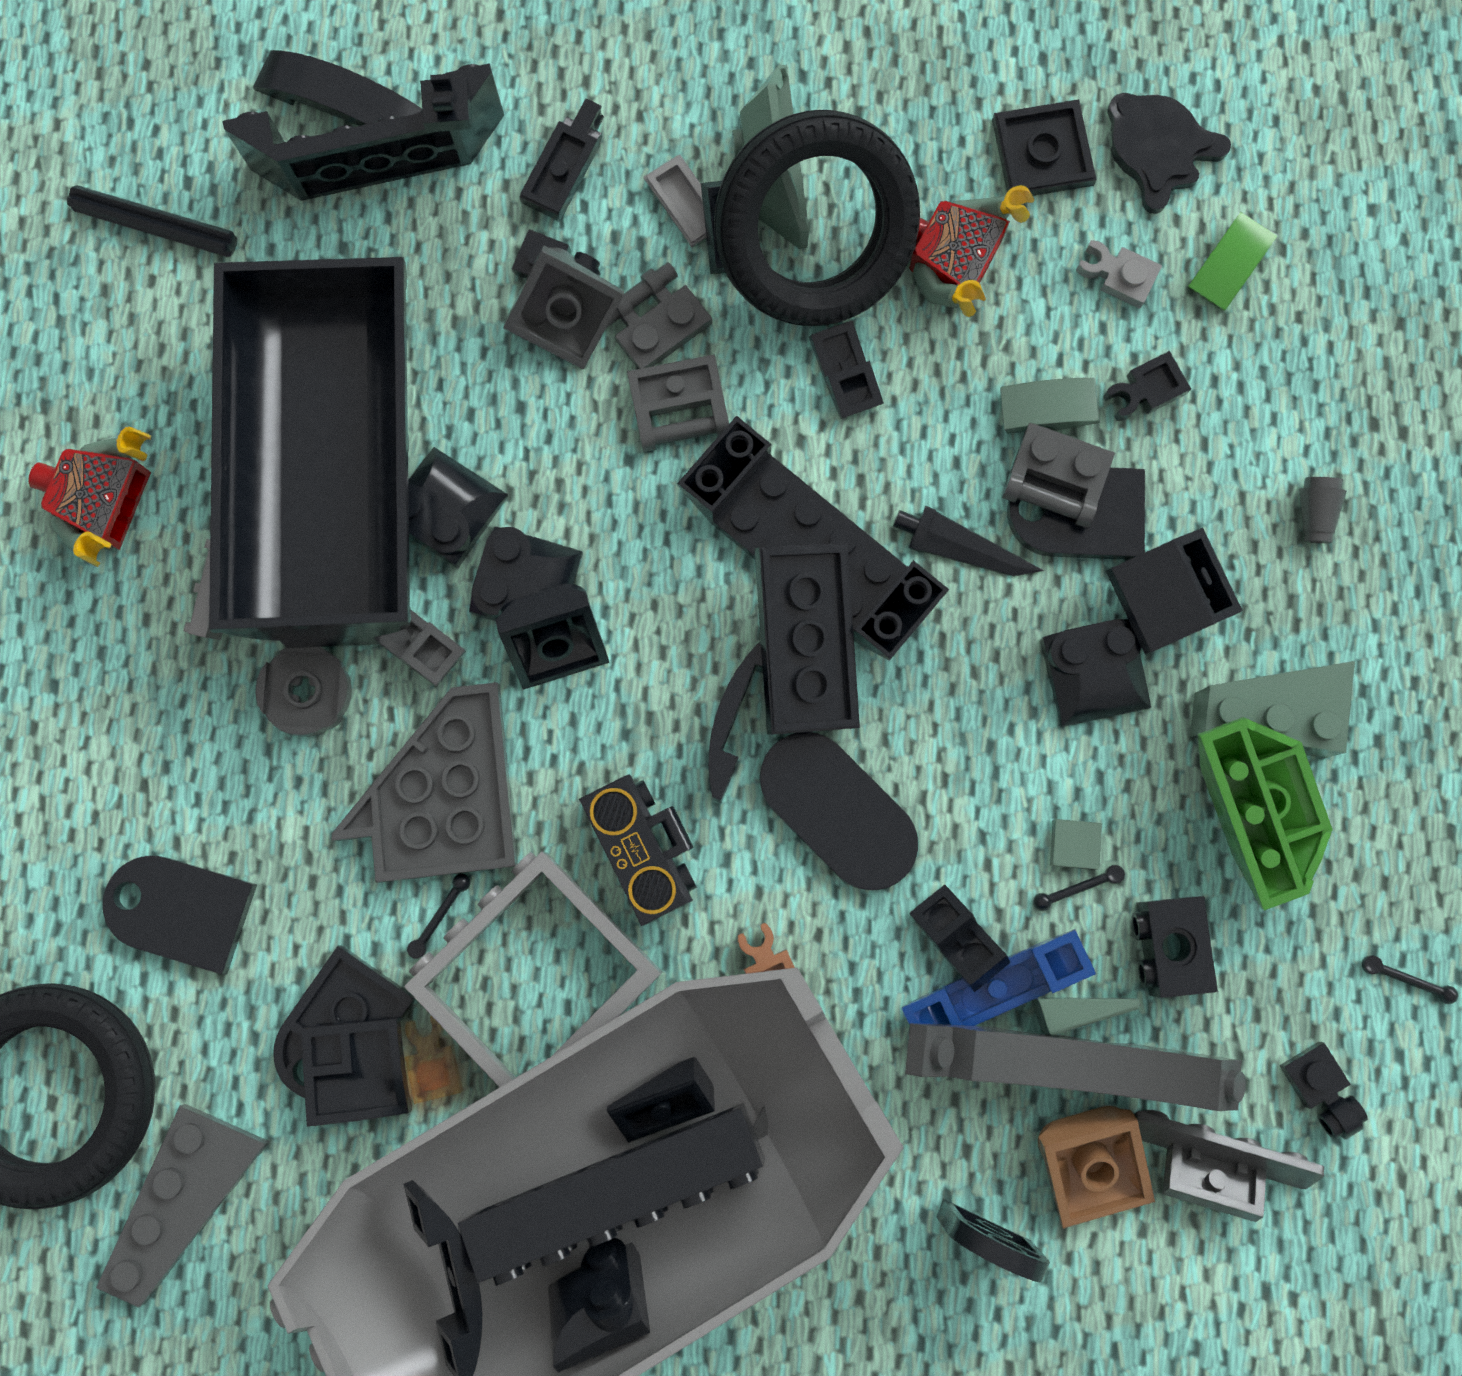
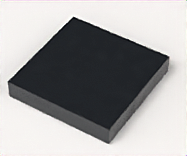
M1079 99L994 113L992 123L1007 192L1019 185L1027 187L1032 196L1094 186L1097 179Z

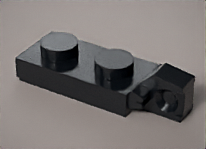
M585 98L574 120L566 117L563 122L559 121L520 193L519 198L522 204L561 221L600 147L599 144L603 136L597 130L604 118L601 113V105Z

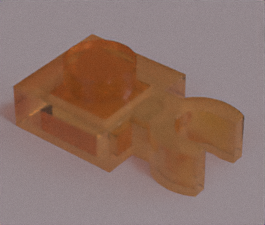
M430 1016L432 1031L428 1036H422L418 1033L415 1020L408 1021L405 1025L406 1036L412 1044L416 1045L418 1051L416 1054L405 1057L414 1104L463 1092L454 1045L440 1048L439 1039L443 1034L444 1028L432 1016Z

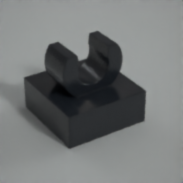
M450 74L430 75V80L420 81L423 125L426 132L472 129L470 91L466 77L451 78Z

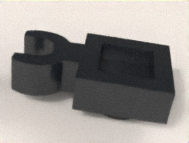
M1168 351L1130 370L1126 376L1130 384L1116 383L1112 385L1103 398L1105 401H1108L1118 396L1125 400L1126 407L1120 409L1114 416L1116 421H1123L1133 414L1139 404L1142 403L1147 414L1187 395L1191 387L1171 352Z

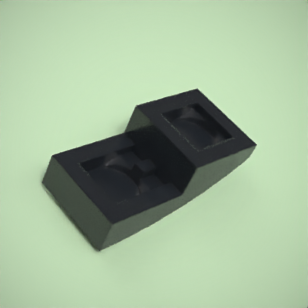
M853 320L809 336L825 383L841 419L884 404L870 361L866 362Z
M945 884L909 913L934 946L974 992L1011 963L1006 953L977 923L974 915Z

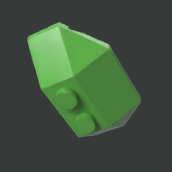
M1244 717L1199 733L1198 745L1202 775L1231 854L1261 909L1265 911L1310 894L1314 883L1312 879L1321 863L1333 829L1302 742Z

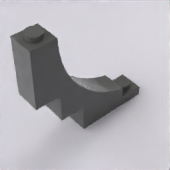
M910 1023L905 1074L913 1076L952 1077L977 1082L1077 1090L1166 1102L1214 1111L1238 1110L1239 1102L1242 1101L1246 1089L1245 1076L1241 1072L1242 1060L1132 1043H1109L1064 1035L1033 1034L988 1026Z

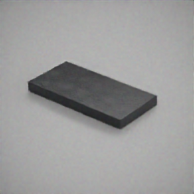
M848 544L754 548L767 735L860 728Z

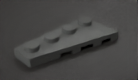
M187 1104L180 1105L96 1288L136 1307L144 1305L270 1141Z

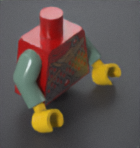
M1022 185L1015 186L1005 196L957 200L953 202L941 201L929 222L920 218L916 248L912 254L909 269L913 272V278L928 302L952 308L960 307L966 317H971L976 313L972 300H986L980 282L1005 236L1010 223L1006 219L1011 214L1014 220L1022 223L1026 222L1030 216L1027 208L1022 205L1024 203H1033L1035 200L1027 187Z
M125 427L116 438L85 444L80 450L65 449L61 453L56 467L38 462L32 467L29 474V486L45 492L41 508L52 514L51 526L77 557L95 567L100 565V562L97 561V554L103 547L121 549L151 474L148 469L136 460L130 459L136 458L141 461L147 459V454L140 451L145 440H151V435L132 427Z

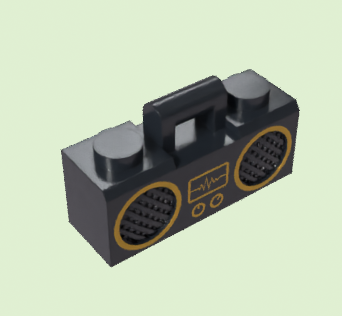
M630 774L579 798L641 926H645L693 901L690 891L696 889L697 886L686 864L683 863L676 866L673 858L693 849L694 846L674 806L651 816L648 808L655 805V802L644 780L635 783ZM660 823L673 846L664 852L651 829Z

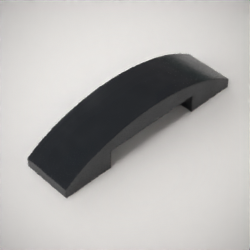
M270 50L253 85L255 91L294 106L295 101H298L358 126L376 123L377 120L386 116L403 117L422 111L421 107L405 97L358 73L315 57L290 51Z
M761 641L750 651L735 671L722 696L713 723L709 745V782L713 800L721 804L738 763V756L727 753L723 749L754 671L763 674Z
M411 1180L403 1185L413 1227L428 1247L439 1245L454 1313L436 1320L445 1363L453 1376H473L477 1366L482 1338L483 1313L480 1286L459 1230L432 1197L415 1181Z

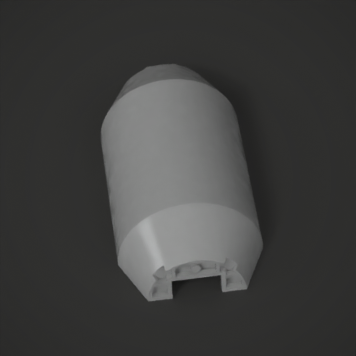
M798 968L675 982L344 1180L267 1285L273 1298L270 1301V1309L275 1321L280 1327L286 1328L288 1334L308 1332L312 1342L309 1346L311 1359L320 1372H325L326 1376H453L446 1366L436 1325V1320L454 1313L439 1245L428 1247L414 1230L404 1183L413 1180L421 1186L449 1216L459 1230L457 1223L478 1210L741 1103L745 1104L751 1123L754 1126L762 1107L765 1105L768 1119V1135L758 1140L765 1156L763 1167L758 1169V1179L731 1190L728 1182L713 1187L714 1192L711 1193V1198L685 1209H683L681 1201L667 1206L669 1210L664 1213L665 1216L639 1228L636 1227L634 1220L622 1224L623 1229L617 1232L618 1236L615 1238L622 1240L625 1245L632 1242L640 1254L650 1333L559 1373L553 1367L548 1286L581 1267L583 1256L589 1249L587 1239L578 1242V1247L570 1251V1256L550 1265L542 1266L540 1258L531 1261L532 1266L523 1270V1275L511 1281L495 1286L492 1277L479 1283L483 1313L482 1338L477 1366L473 1376H639L831 1258L904 1147L877 1101L874 1100ZM695 1056L714 1086L715 1111L628 1143L607 1113V1106L677 1063Z

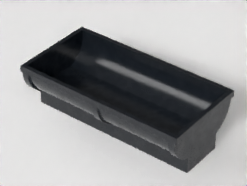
M404 257L214 263L209 630L213 633H225L251 639L280 641L287 648L378 645L380 644V636L395 633L410 626L407 271Z

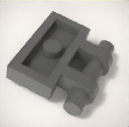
M669 262L656 271L651 268L640 276L641 281L624 293L607 325L609 327L621 319L627 326L615 335V339L637 369L655 366L712 325V317L686 285L672 295L665 287L678 277L677 272ZM652 296L658 305L639 317L634 308Z

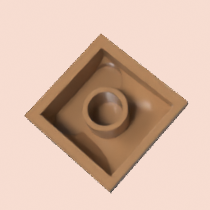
M1103 1106L1054 1120L1041 1130L1038 1136V1148L1044 1158L1055 1205L1063 1228L1155 1202L1138 1120L1131 1110L1120 1109L1115 1106Z

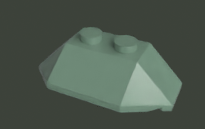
M787 64L778 65L740 111V129L732 130L735 156L762 129L779 119L793 114ZM800 162L787 169L773 183L764 198L759 214V220L799 249L808 248L809 223Z

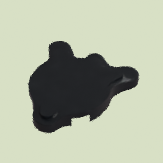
M1120 93L1112 98L1107 109L1112 131V147L1110 151L1114 161L1124 173L1136 181L1141 190L1142 205L1149 213H1160L1168 204L1171 191L1190 188L1196 184L1199 178V171L1194 166V161H1221L1227 156L1231 148V142L1227 136L1205 130L1198 124L1192 113L1184 105L1167 96H1137L1130 93Z

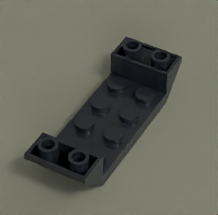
M490 63L483 65L467 64L458 70L445 73L450 74L451 78H467L470 91L472 129L426 132L421 111L420 113L403 117L386 116L377 120L376 123L357 127L340 126L332 132L311 137L298 135L285 142L267 111L261 113L245 112L238 115L237 118L222 122L225 132L251 171L297 199L304 201L469 165L504 117V112Z
M736 416L681 478L677 486L713 526L754 560V548L847 543L854 642L890 661L949 589L914 560L909 566L901 562L771 455L772 444Z

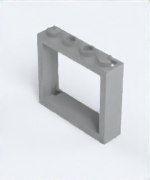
M543 851L537 856L532 852L527 854L511 871L516 877L503 890L498 885L491 889L477 904L482 910L469 923L463 918L455 924L443 937L448 944L435 957L428 952L409 970L414 977L404 986L499 1087L516 1077L429 985L543 873L637 969L553 1055L619 1017L663 973L548 853Z

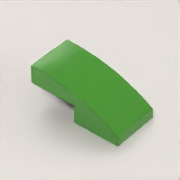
M1240 212L1188 285V288L1225 311L1277 238V235Z

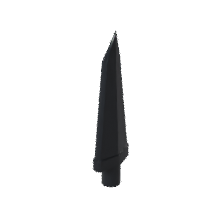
M928 506L924 507L920 518L899 510L893 523V527L913 534L908 548L918 552L930 553L1009 576L1044 571Z

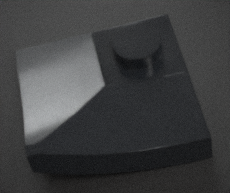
M400 1018L301 1028L307 1127L407 1114L412 1111Z

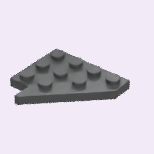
M497 682L452 687L332 832V841L372 837L376 883L509 868L517 865L500 684Z

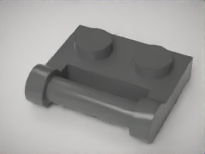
M715 354L627 371L643 452L656 450V445L715 433L718 437L729 425ZM711 405L713 416L658 427H652L651 416Z
M1029 422L1005 485L1002 498L1014 503L1019 499L1075 519L1076 525L1088 529L1094 519L1098 501L1115 452ZM1025 474L1084 494L1083 499L1080 502L1023 482Z

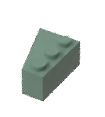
M1355 661L1215 684L1199 690L1194 694L1190 738L1198 739L1199 733L1244 717L1302 742L1305 753L1308 756L1328 758L1344 754L1347 747Z

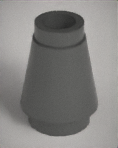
M1335 477L1305 478L1304 488L1299 489L1304 542L1324 544L1333 542V534H1335L1347 492L1342 489L1343 479Z

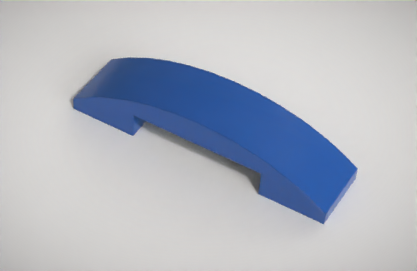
M1074 929L1008 956L1011 963L976 992L960 978L904 1005L902 1010L909 1025L910 1023L976 1026L1049 992L1053 994L1095 975L1096 972Z

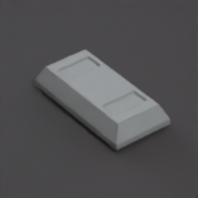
M679 154L643 178L692 248L706 239L701 184Z

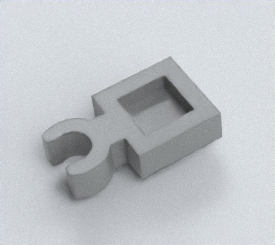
M1091 240L1086 252L1096 256L1098 263L1089 264L1081 260L1076 271L1085 278H1096L1099 276L1106 279L1101 291L1140 309L1162 265L1124 247L1121 248L1117 257L1110 255L1108 248L1103 243Z

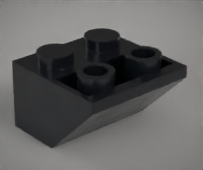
M1203 528L1175 538L1106 570L1108 578L1145 655L1243 611Z

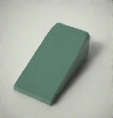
M1038 997L1031 1000L1041 1032L1052 1036L1137 1010L1141 1006L1139 999Z

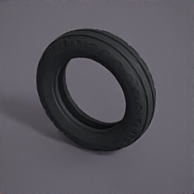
M810 110L795 113L773 122L758 132L743 146L730 164L722 180L715 206L714 233L719 258L736 290L745 300L764 314L782 322L802 326H822L838 323L855 317L875 305L890 291L903 274L913 254L919 231V193L913 172L904 154L895 142L874 124L858 116L834 110ZM819 156H834L855 163L864 173L870 183L875 199L874 228L864 251L846 270L826 280L800 282L778 274L767 263L758 237L759 214L767 192L781 174L803 160Z
M55 983L35 984L0 994V1049L13 1037L30 1028L51 1027L60 1029L78 1038L93 1053L100 1066L105 1087L104 1106L99 1123L88 1141L70 1157L52 1163L32 1162L15 1156L0 1144V1205L18 1209H46L66 1205L94 1193L111 1181L128 1164L139 1148L149 1127L155 1102V1074L146 1042L132 1020L120 1008L106 998L80 987Z

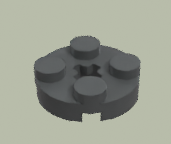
M285 647L279 651L280 654L275 656L270 663L266 662L259 672L255 694L261 712L266 715L276 728L294 736L309 737L319 735L339 725L349 707L352 695L350 676L342 661L322 647ZM309 678L310 685L315 687V693L309 696L308 701L301 703V698L293 694V688L301 686L303 679Z

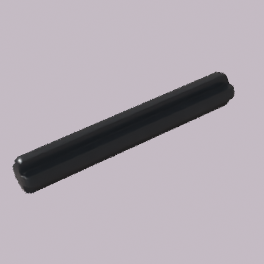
M72 186L67 196V205L75 212L222 256H232L237 246V237L230 230L86 187Z

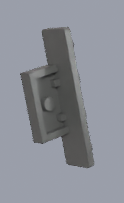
M1143 1110L1134 1113L1138 1120L1142 1141L1167 1148L1162 1191L1164 1195L1257 1222L1264 1217L1266 1179L1300 1189H1308L1324 1177V1166L1309 1162L1308 1158L1300 1153L1276 1152L1261 1147V1144L1253 1139H1233L1216 1134L1213 1128L1203 1124L1186 1125L1170 1120L1165 1113L1156 1110Z

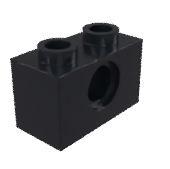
M1192 896L1136 902L1138 912L1132 913V929L1135 939L1137 941L1142 940L1144 959L1138 962V974L1142 987L1148 988L1149 996L1166 998L1218 992L1205 897ZM1169 934L1175 935L1180 942V952L1172 960L1165 956L1162 949L1163 941Z

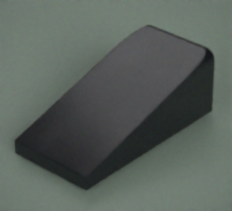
M694 1056L677 1063L608 1105L607 1113L629 1143L714 1112V1086Z

